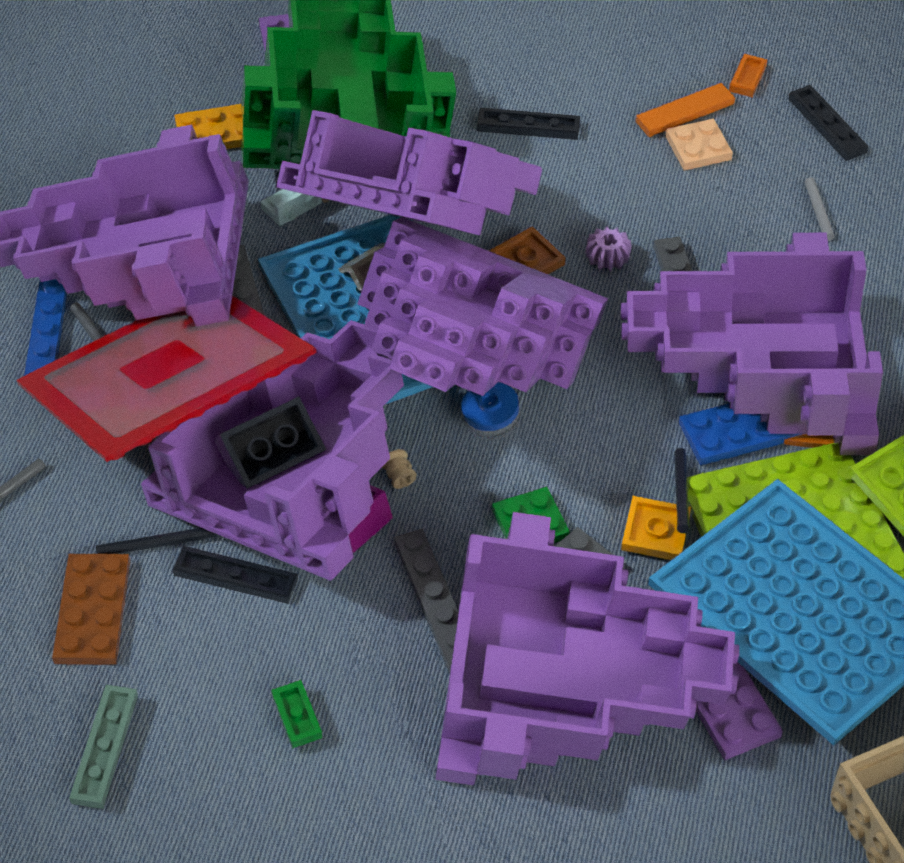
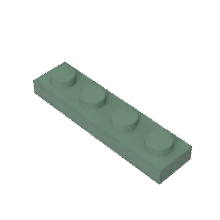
M105 685L69 797L71 804L99 809L104 808L138 698L137 689Z

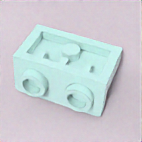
M282 189L262 200L261 209L276 224L282 226L321 204L322 198Z

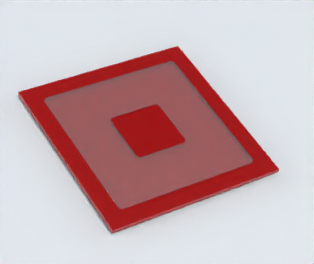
M232 296L228 321L196 326L192 316H188L186 311L136 320L16 381L22 389L106 462L120 459L126 452L137 446H144L150 443L153 438L164 432L175 430L179 424L191 418L202 416L206 410L216 405L227 403L231 397L255 388L258 383L265 379L280 375L288 367L305 362L309 356L317 353L314 346Z

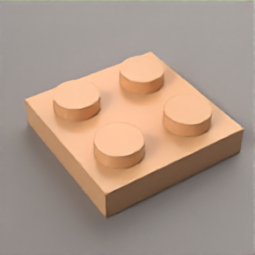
M714 118L666 129L665 137L684 171L732 160L733 152Z

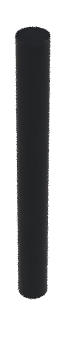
M678 448L674 452L677 531L679 533H687L689 531L686 451L683 448Z
M196 528L96 545L97 554H120L217 537V534L204 528Z

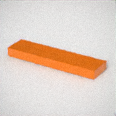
M722 83L638 114L636 115V123L648 137L666 131L668 128L677 127L731 106L735 102V97Z

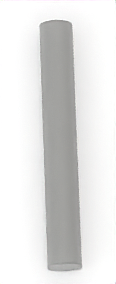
M812 177L807 178L804 183L821 232H827V239L831 241L835 236L815 179Z

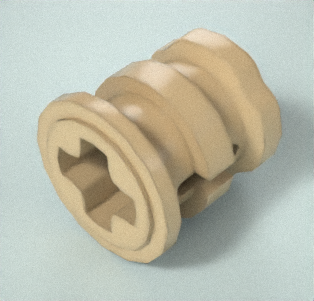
M403 449L389 452L390 459L382 468L386 470L388 478H392L393 487L401 489L409 486L416 480L417 474L407 459V452Z

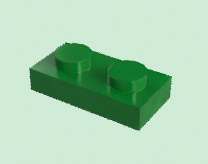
M302 680L271 690L272 698L292 749L323 738L321 728Z

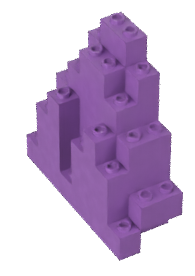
M312 110L301 163L296 164L282 161L276 188L481 235L486 211L510 216L515 191L533 195L537 194L542 169L540 166L519 161L520 158L497 152L494 148L478 143L453 139L414 128H408L407 136L405 137L343 119L335 114Z
M192 124L161 131L160 141L157 143L156 148L97 160L92 177L35 188L32 190L27 206L1 211L0 267L15 265L17 269L21 270L25 279L39 277L41 282L57 279L63 285L67 294L84 291L87 296H90L94 306L107 304L108 308L126 305L127 309L132 311L136 320L186 311L188 316H192L196 327L228 321L249 180L241 161L231 162L220 134L198 138Z
M401 217L393 221L385 246L375 251L357 304L369 309L364 327L377 332L371 350L392 359L389 369L445 392L455 384L483 396L498 382L527 392L540 378L568 389L574 382L591 334L600 323L608 298Z
M827 232L793 233L792 243L787 244L786 252H727L726 263H721V271H660V283H654V291H627L626 303H621V320H626V323H622V340H627L628 352H655V360L661 361V372L691 373V381L697 382V393H724V401L729 402L734 414H760L761 422L767 423V431H770L769 434L833 435V442L839 444L840 455H871L877 450L879 431L876 410L883 369L880 351H869L866 354L860 316L867 271L863 251H829Z
M352 320L331 339L307 332L301 339L314 346L317 353L309 356L305 362L294 364L283 370L280 375L267 378L258 383L255 388L231 397L227 403L216 405L206 410L202 416L191 418L179 424L175 430L156 436L157 439L148 447L155 471L141 483L148 506L331 581L354 558L348 535L371 512L370 506L374 502L369 480L390 459L385 431L388 427L383 406L404 386L402 374L389 369L392 359L371 350L377 332L364 327V324ZM300 397L327 450L245 489L228 469L214 440L219 434L294 398Z
M513 512L507 539L471 534L469 537L435 780L474 785L477 774L516 780L519 769H525L527 762L555 766L558 756L598 760L602 749H608L609 738H612L613 732L640 736L643 726L649 724L684 729L689 718L694 719L696 700L725 705L730 694H735L738 675L733 674V664H737L739 657V645L734 644L735 632L701 627L703 611L698 609V597L626 586L628 570L623 569L624 557L553 546L555 530L550 529L551 517Z

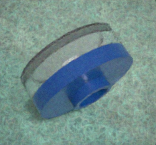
M502 382L496 383L483 396L468 390L462 399L461 408L465 426L472 435L478 438L493 440L505 437L513 432L520 422L521 413L517 393L512 387Z

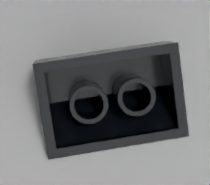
M300 397L294 398L223 432L214 440L228 469L245 489L327 450Z

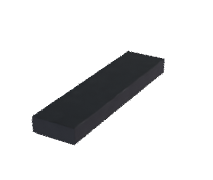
M811 85L789 93V101L845 161L868 152L869 146Z
M480 108L477 131L578 140L580 116Z
M183 546L173 568V574L177 577L289 604L298 581L297 573Z

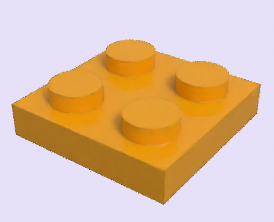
M632 496L621 550L672 560L682 553L686 533H679L677 531L676 504ZM688 506L689 518H690L691 507Z

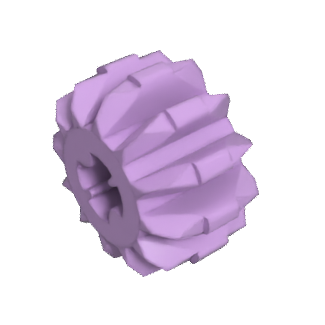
M606 226L603 231L596 228L594 234H589L585 252L591 265H597L599 270L604 267L608 268L611 272L613 267L621 269L624 263H628L632 246L631 240L628 239L626 232L619 233L618 227L614 230H609Z

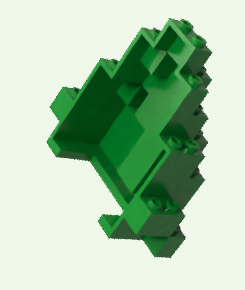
M289 0V28L267 27L265 65H244L241 104L243 168L280 169L282 161L300 164L312 110L335 114L343 119L405 137L407 136L408 128L430 131L450 137V127L456 98L453 72H427L421 32L395 31L391 0Z

